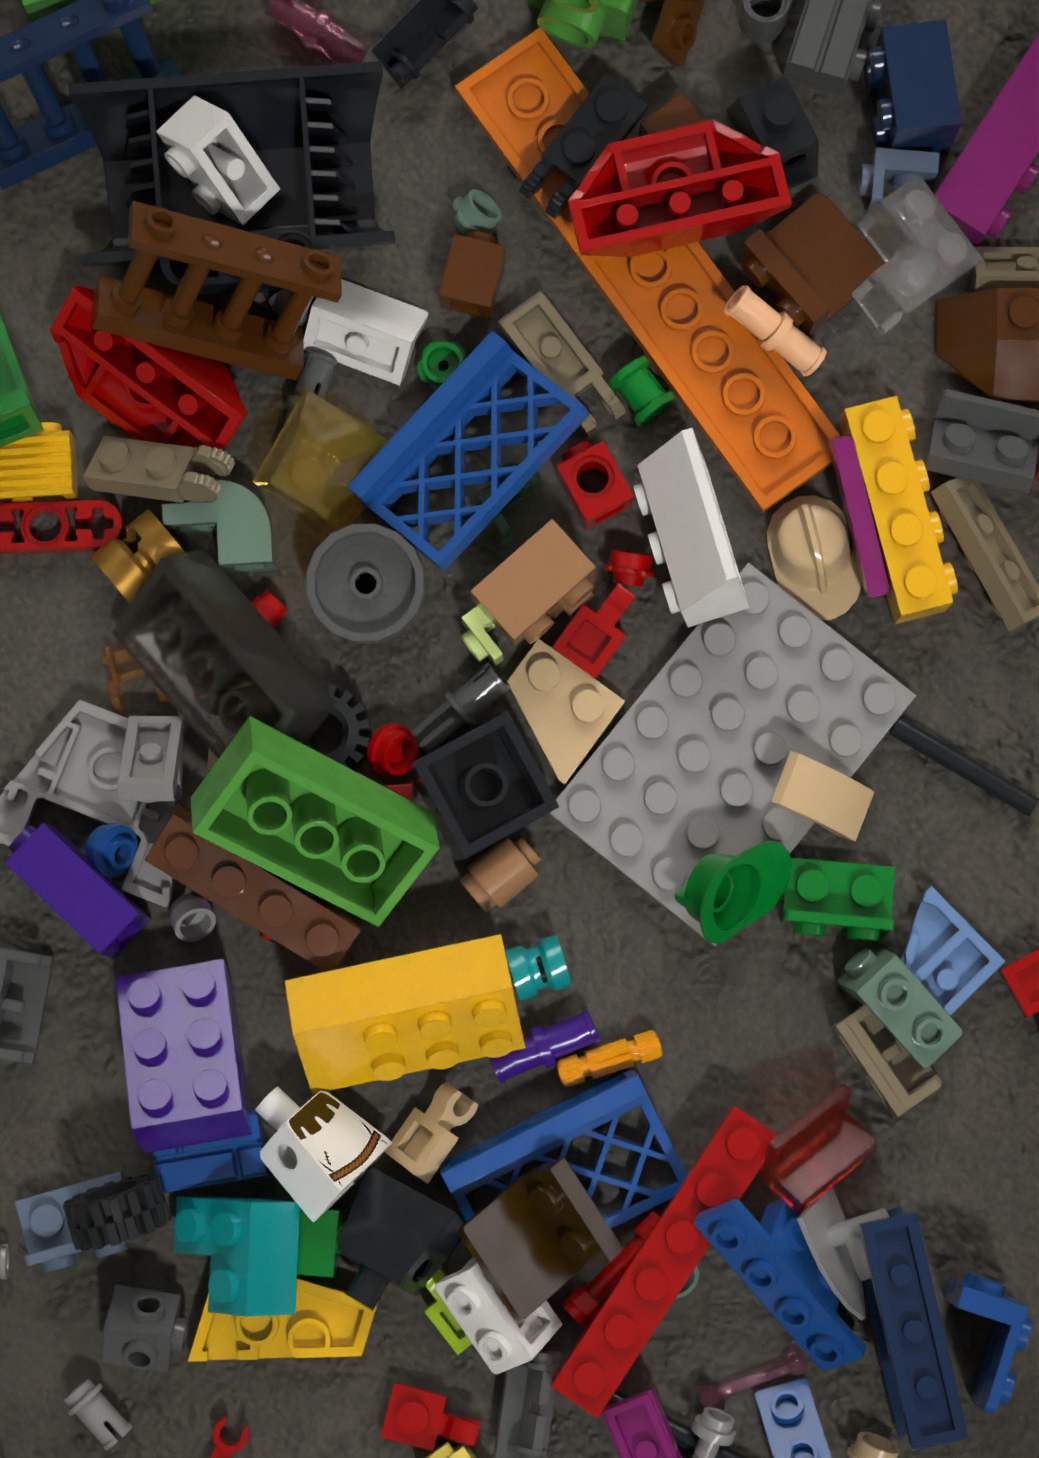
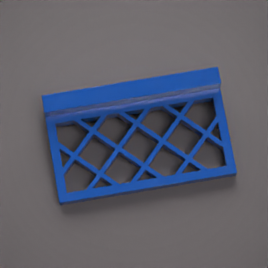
M491 331L347 487L365 510L377 520L381 519L391 529L398 532L408 543L444 572L590 414L585 406L513 352L504 339ZM516 372L527 379L528 396L501 400V388ZM538 388L545 394H538ZM560 404L569 411L556 426L538 428V407ZM528 409V430L501 434V413ZM491 414V435L465 439V427L475 416ZM528 443V456L518 466L501 468V446ZM491 448V469L465 473L466 451ZM455 453V474L429 478V466L439 455ZM491 482V496L482 505L465 507L466 485ZM455 487V509L429 512V490ZM418 492V514L395 516L389 511L403 494ZM454 521V536L440 551L436 550L429 544V525ZM418 526V534L410 527Z
M633 1067L627 1068L443 1161L439 1167L441 1175L465 1221H468L476 1212L473 1211L465 1195L466 1193L484 1184L504 1190L518 1178L522 1165L534 1159L549 1163L563 1157L565 1158L571 1140L581 1135L602 1140L593 1169L568 1162L573 1172L590 1177L586 1192L591 1199L598 1180L626 1189L620 1209L610 1214L600 1212L610 1229L673 1198L687 1175ZM638 1106H641L649 1123L642 1145L613 1136L620 1115ZM609 1122L605 1133L594 1130ZM654 1135L662 1151L650 1148ZM610 1143L639 1152L629 1181L601 1172ZM560 1146L557 1158L545 1154ZM647 1155L667 1161L677 1179L657 1190L637 1184ZM512 1171L508 1182L496 1179ZM634 1192L645 1195L631 1203Z

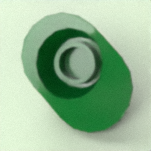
M765 841L752 846L737 856L718 853L708 854L701 858L693 867L687 881L675 890V900L686 908V911L694 920L700 923L704 938L710 943L721 944L741 929L762 918L778 903L785 893L791 877L792 861L789 851L779 842Z

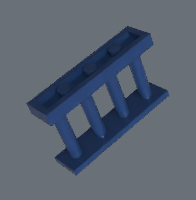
M79 0L0 37V83L22 73L43 115L14 130L0 103V186L2 190L97 146L75 103L72 102L63 107L61 106L41 65L42 63L71 50L86 83L108 81L90 40L119 27L139 70L120 80L182 76L172 56L157 61L139 21V17L154 11L149 0Z
M902 1207L888 1209L886 1211L889 1217L860 1223L859 1228L871 1279L862 1281L897 1435H907L910 1448L913 1451L968 1439V1432L917 1214L914 1211L903 1214Z

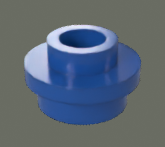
M123 824L102 825L96 828L89 836L86 843V857L91 865L103 876L117 877L126 872L131 866L138 849V841L134 831Z

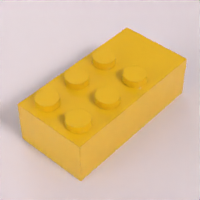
M501 934L285 980L293 1037L312 1094L377 1080L391 1081L405 1074L432 1068L447 1069L460 1062L484 1057L498 1058L509 1054L511 1051L526 1048Z

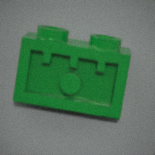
M790 857L792 861L791 877L783 894L781 923L793 924V934L825 936L826 927L847 929V939L877 942L879 941L880 932L888 933L893 931L894 919H891L895 867Z

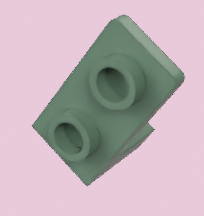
M874 945L871 949L865 948L856 953L845 965L846 973L837 980V983L851 998L866 1005L921 1067L928 1068L961 1037L962 1029L896 954Z

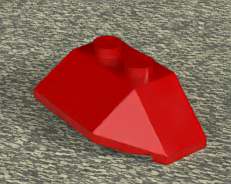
M709 120L607 144L578 189L575 190L568 200V205L580 255L634 257L735 234L790 208L792 202L779 152L767 146L763 147L747 136L714 120Z
M79 285L73 287L49 330L54 342L59 343L65 368L77 396L134 440L195 448L203 445L225 451L247 415L228 368L217 360L92 329L93 289Z

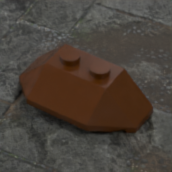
M992 288L936 300L935 354L946 364L948 363L968 383L988 399L1001 402L1039 403V288Z

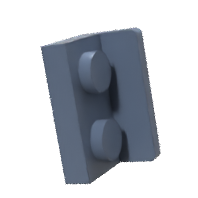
M123 1171L15 1201L29 1254L24 1256L26 1266L41 1263L43 1273L75 1265L73 1254L81 1252V1249L76 1250L62 1205L66 1200L73 1199V1196L79 1193H86L90 1188H99L104 1186V1183L111 1181H121L122 1178H125ZM121 1241V1244L115 1246L109 1244L102 1249L95 1250L96 1258L127 1250V1241Z

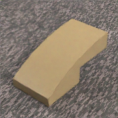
M790 751L771 802L796 817L813 821L839 837L856 842L874 791L822 763L800 753Z

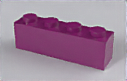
M1039 34L936 191L924 216L972 246L979 247L987 234L994 239L997 238L1013 213L1005 207L1014 191L1024 196L1039 172V167L1033 164L1039 154Z

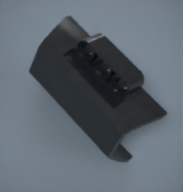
M382 61L68 84L69 95L83 116L105 163L112 240L101 252L81 254V265L83 267L131 263L136 252L135 249L128 248L129 208L133 201L315 250L396 244L394 230L383 231L377 224L374 213L370 142L377 98L383 77ZM194 95L227 111L280 188L244 225L219 212L215 215L207 213L193 198L191 191L195 186L190 179L180 175L164 156L169 149L156 131ZM158 256L156 262L160 261L164 276L172 287L177 290L181 281L180 278L174 275V265L177 260ZM210 270L199 294L234 292L241 277ZM262 283L259 290L277 289L280 287Z

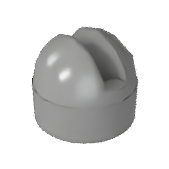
M192 894L181 895L171 905L169 911L170 923L179 939L187 942L197 941L206 937L214 929L216 916L210 904L201 896H193Z

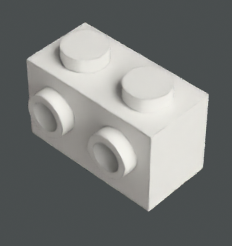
M195 95L156 131L169 149L164 154L166 160L180 175L190 179L195 186L191 191L193 198L210 215H215L219 212L244 225L280 190L231 115L227 111Z

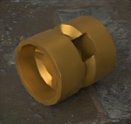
M149 509L145 510L125 527V539L112 538L90 556L135 610L158 592V580L162 578L171 581L193 563L186 552Z

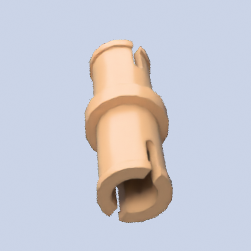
M747 285L737 289L726 303L724 313L733 317L758 337L757 344L765 351L774 350L799 370L800 374L804 377L811 375L823 362L827 353L826 349L822 346L820 347L793 325L794 320L786 311L778 313L753 293Z

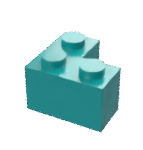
M176 1196L174 1252L211 1256L208 1312L245 1317L295 1315L300 1207L296 1202L230 1196Z

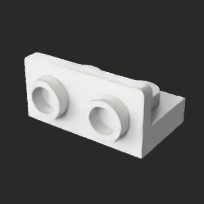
M474 1257L461 1270L440 1279L435 1285V1290L493 1374H500L533 1360L563 1325L547 1300L526 1319L514 1320Z

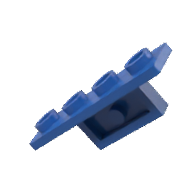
M784 1198L766 1205L760 1223L738 1199L730 1200L698 1213L694 1221L695 1227L821 1370L827 1371L864 1357L866 1346L836 1312L840 1300L829 1287L812 1256L797 1221L798 1214Z

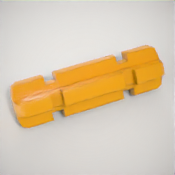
M649 1030L633 1035L634 1040L627 1041L624 1038L584 1051L585 1055L577 1057V1054L559 1059L556 1067L561 1083L565 1087H571L585 1082L584 1078L589 1076L596 1079L635 1066L634 1062L639 1060L645 1063L660 1058L662 1056V1047L657 1033Z

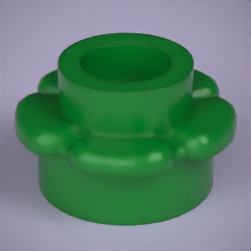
M435 341L428 344L422 351V360L417 363L420 379L424 383L431 384V388L436 391L465 360V350L459 344L451 341ZM441 362H446L449 365L446 371H441L438 368Z

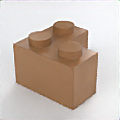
M551 519L470 591L471 599L514 647L523 639L532 644L554 624L549 617L550 615L555 619L565 610L569 616H572L594 596L591 591L595 587L596 566L558 524Z

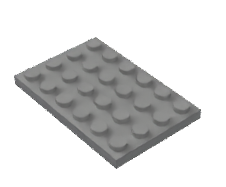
M749 562L739 574L750 608L698 624L558 796L556 801L559 808L548 813L713 947L717 944L710 943L703 937L700 923L688 914L685 907L677 903L674 896L675 890L687 881L697 862L704 856L712 853L737 856L752 846L765 841L781 843L790 854L815 823L796 817L771 802L790 751L800 753L851 778L916 697L913 692Z

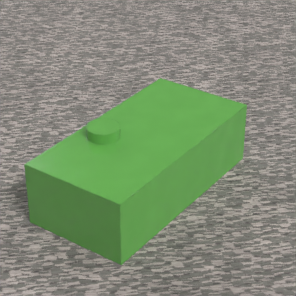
M249 716L191 796L192 833L377 927L382 924L440 848L433 812Z

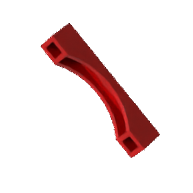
M736 1106L728 1109L643 1245L561 1364L559 1372H556L552 1378L550 1386L596 1418L599 1417L711 1245L694 1225L697 1214L733 1199L740 1200L781 1136Z

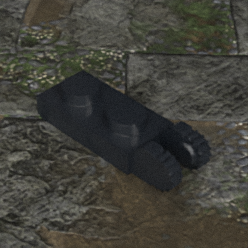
M606 73L542 153L541 160L521 184L519 192L526 198H531L540 191L551 173L556 171L567 180L549 199L545 210L547 214L556 219L568 206V200L575 190L578 189L607 144L625 140L646 114L649 104Z

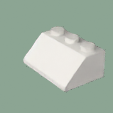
M693 428L683 430L638 464L643 483L633 487L642 515L652 514L657 529L656 532L648 534V538L657 565L667 563L671 581L664 582L662 585L672 614L681 611L687 626L691 627L749 609L750 607L705 459Z

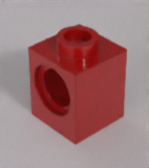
M589 441L582 442L560 456L563 462L556 466V477L586 531L633 506L634 495L604 441L592 447ZM587 470H597L606 477L607 485L598 493H587L579 487L577 483L578 477Z

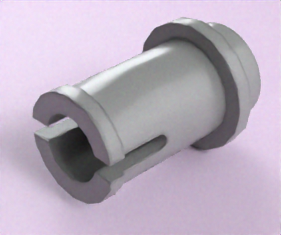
M87 1378L63 1400L70 1408L66 1413L69 1416L75 1414L103 1445V1449L107 1451L118 1440L105 1427V1421L121 1437H124L133 1426L121 1416L100 1392L103 1385L100 1382L94 1385Z

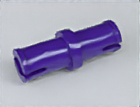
M584 1010L581 1014L543 1029L542 1025L531 1028L532 1034L523 1037L525 1049L511 1051L505 1056L489 1058L498 1081L503 1083L506 1079L542 1064H545L546 1068L557 1064V1058L601 1041L589 1011Z

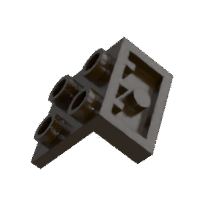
M564 1157L528 1169L458 1229L459 1236L516 1321L526 1319L577 1272L609 1263L624 1250Z

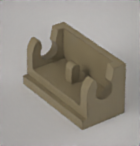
M861 1005L830 1026L892 1117L901 1116L941 1087L942 1081L935 1074L931 1066L923 1068L918 1065L866 1005Z

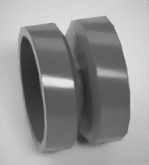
M351 524L331 533L315 549L306 571L307 598L315 616L332 633L357 644H382L403 635L419 618L427 597L426 572L415 549L398 532L378 524ZM364 573L371 574L377 582L376 588L369 594L359 592L356 584L362 581L361 575Z

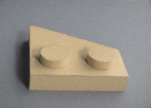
M540 639L536 641L507 681V685L510 687V691L521 708L532 733L551 765L558 782L564 786L625 704V700Z

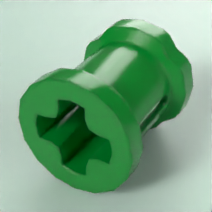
M641 356L630 362L607 383L612 391L618 390L636 414L634 422L638 427L646 425L661 415L677 399L673 392H665L648 369L650 361L646 356Z

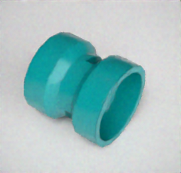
M557 935L541 939L538 946L526 949L520 945L505 950L519 1001L536 997L539 990L548 987L557 991L572 986ZM535 957H541L546 974L545 978H541Z

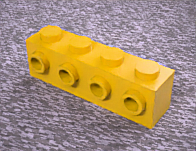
M897 396L846 408L839 420V426L842 435H850V437L854 438L890 588L886 598L893 624L945 612L953 604L952 595L958 593V584L952 564L950 562L943 564L937 543L944 542V534L938 513L936 511H928L923 493L930 490L923 460H914L909 441L916 439L909 409H900Z

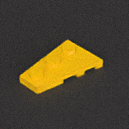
M297 1277L295 1315L245 1317L208 1312V1293L188 1362L231 1359L258 1360L263 1358L362 1356L377 1305L372 1311L345 1295L346 1291Z

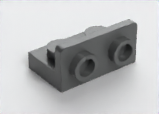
M949 389L943 390L931 425L925 462L926 470L1029 494L1035 477L1039 447V410Z

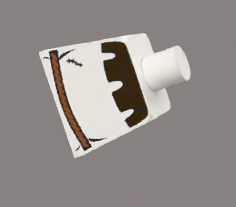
M277 1086L255 1109L277 1131L261 1149V1160L313 1223L366 1173L369 1166L372 1167L392 1144L385 1135L327 1091H319L300 1108Z

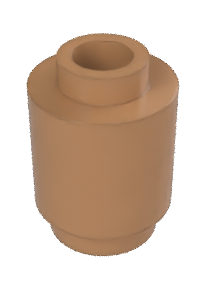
M521 835L513 842L506 836L495 842L466 867L469 872L459 881L487 913L496 905L501 909L540 875L533 867L541 859Z

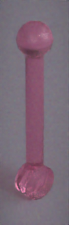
M793 1354L784 1364L719 1387L711 1384L704 1385L699 1390V1401L705 1407H714L719 1403L720 1398L789 1373L795 1376L802 1375L807 1370L808 1362L803 1355Z

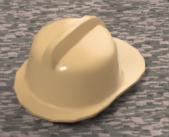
M816 495L798 496L783 503L772 515L767 529L768 550L777 585L822 621L832 620L845 614L857 601L862 585L844 511L831 500Z

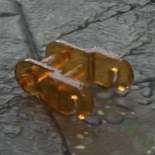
M142 637L137 638L138 646L113 653L109 646L105 647L107 657L101 658L103 665L109 664L113 680L106 682L115 712L118 715L124 714L118 690L123 685L122 682L145 675L153 677L160 702L168 701L159 668L157 666L151 668L147 654L153 651L151 644L145 645ZM141 657L144 668L120 675L117 663Z

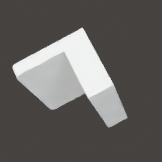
M341 279L342 296L338 303L318 297L314 301L303 339L304 350L324 354L335 359L338 363L400 386L406 376L415 341L426 324L428 312Z

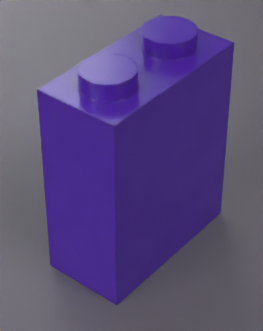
M42 823L37 829L30 825L10 844L8 849L13 854L5 864L100 955L115 958L152 920L114 882L100 874L91 865L87 857L59 830L45 823Z

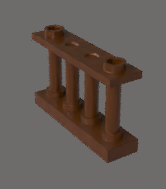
M133 201L129 208L128 248L135 249L136 252L122 281L99 275L93 289L92 329L297 380L304 367L303 328L298 326L313 297L339 302L342 296L341 257ZM158 256L189 263L175 294L144 287ZM210 270L241 277L226 308L196 300ZM262 283L292 291L277 321L247 314Z

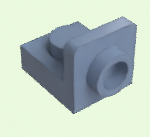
M876 147L870 164L862 163L859 178V196H868L867 212H878L882 203L884 183L892 184L893 190L903 193L922 192L924 187H932L938 175L940 153Z

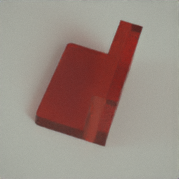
M844 1083L772 1139L767 1145L760 1179L798 1214L875 1152L878 1141L846 1113L852 1091Z

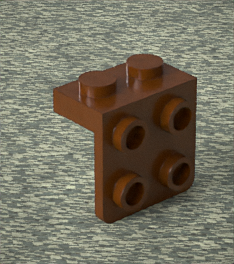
M821 193L811 196L766 235L761 229L757 230L743 242L740 255L741 267L748 278L757 287L762 288L764 286L777 301L776 307L778 311H786L794 320L793 325L795 327L799 326L808 337L878 280L885 270V263L830 199Z

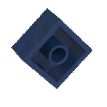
M946 19L882 27L876 46L870 47V63L864 65L867 95H876L878 114L872 115V134L875 146H883V148L936 152L940 153V155H947L962 121Z

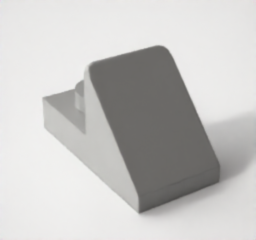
M129 716L117 782L119 801L153 803L157 801L180 800L182 797L183 716Z

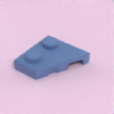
M932 886L923 893L901 961L950 1016L1005 960Z

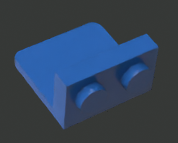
M967 1272L964 1281L952 1277L949 1278L944 1299L959 1309L994 1320L971 1393V1401L983 1412L994 1415L999 1404L1006 1406L1010 1400L1016 1374L1010 1372L1009 1369L1015 1350L1024 1351L1032 1329V1319L1026 1317L1029 1307L1012 1297L1004 1295L1006 1291L1005 1286L1000 1285L997 1281Z

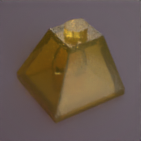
M304 389L252 482L335 532L349 526L361 507V503L347 487L348 484L389 440L308 389Z

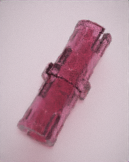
M270 0L266 6L264 13L302 38L301 45L308 50H312L315 47L337 64L362 62L370 48L368 44L361 42L334 23L331 13L325 9L319 12L303 0Z

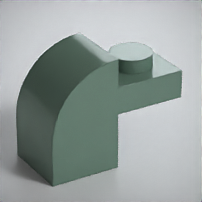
M216 480L221 485L222 491L217 501L213 503L184 500L183 503L162 504L163 526L170 534L217 532L218 564L223 573L277 570L275 532L272 522L258 497L244 486L231 481Z

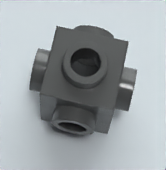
M116 1285L104 1325L103 1363L127 1366L136 1370L168 1373L173 1352H183L187 1338L189 1320L180 1318L181 1295L155 1289L147 1290Z

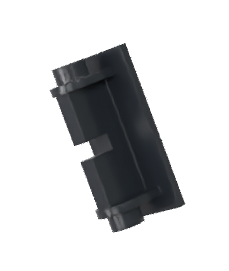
M420 0L371 52L378 61H382V66L399 88L402 89L411 79L416 80L420 76L419 71L466 23L471 24L475 20L474 13L478 10V7L473 0Z

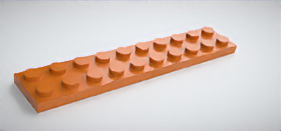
M540 27L455 85V93L521 184L541 160L542 153L590 94ZM553 171L540 191L532 196V199L759 511L764 513L832 465L826 439L840 436L784 358L774 350L765 351L757 344L758 337L733 317L724 313L725 305L735 291L699 242L634 257L580 255L569 205L556 219L545 212L549 199L567 181L556 171Z

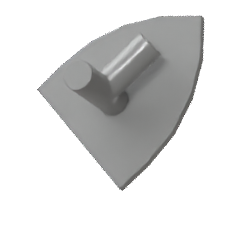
M829 1185L797 1218V1221L812 1256L829 1287L846 1309L860 1320L866 1319L862 1281L871 1279L859 1224L886 1218L889 1215L882 1208L846 1220L833 1186Z

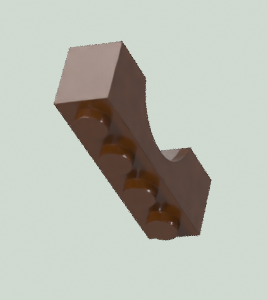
M179 804L174 809L144 859L325 972L337 968L361 930L362 918L192 833V814Z

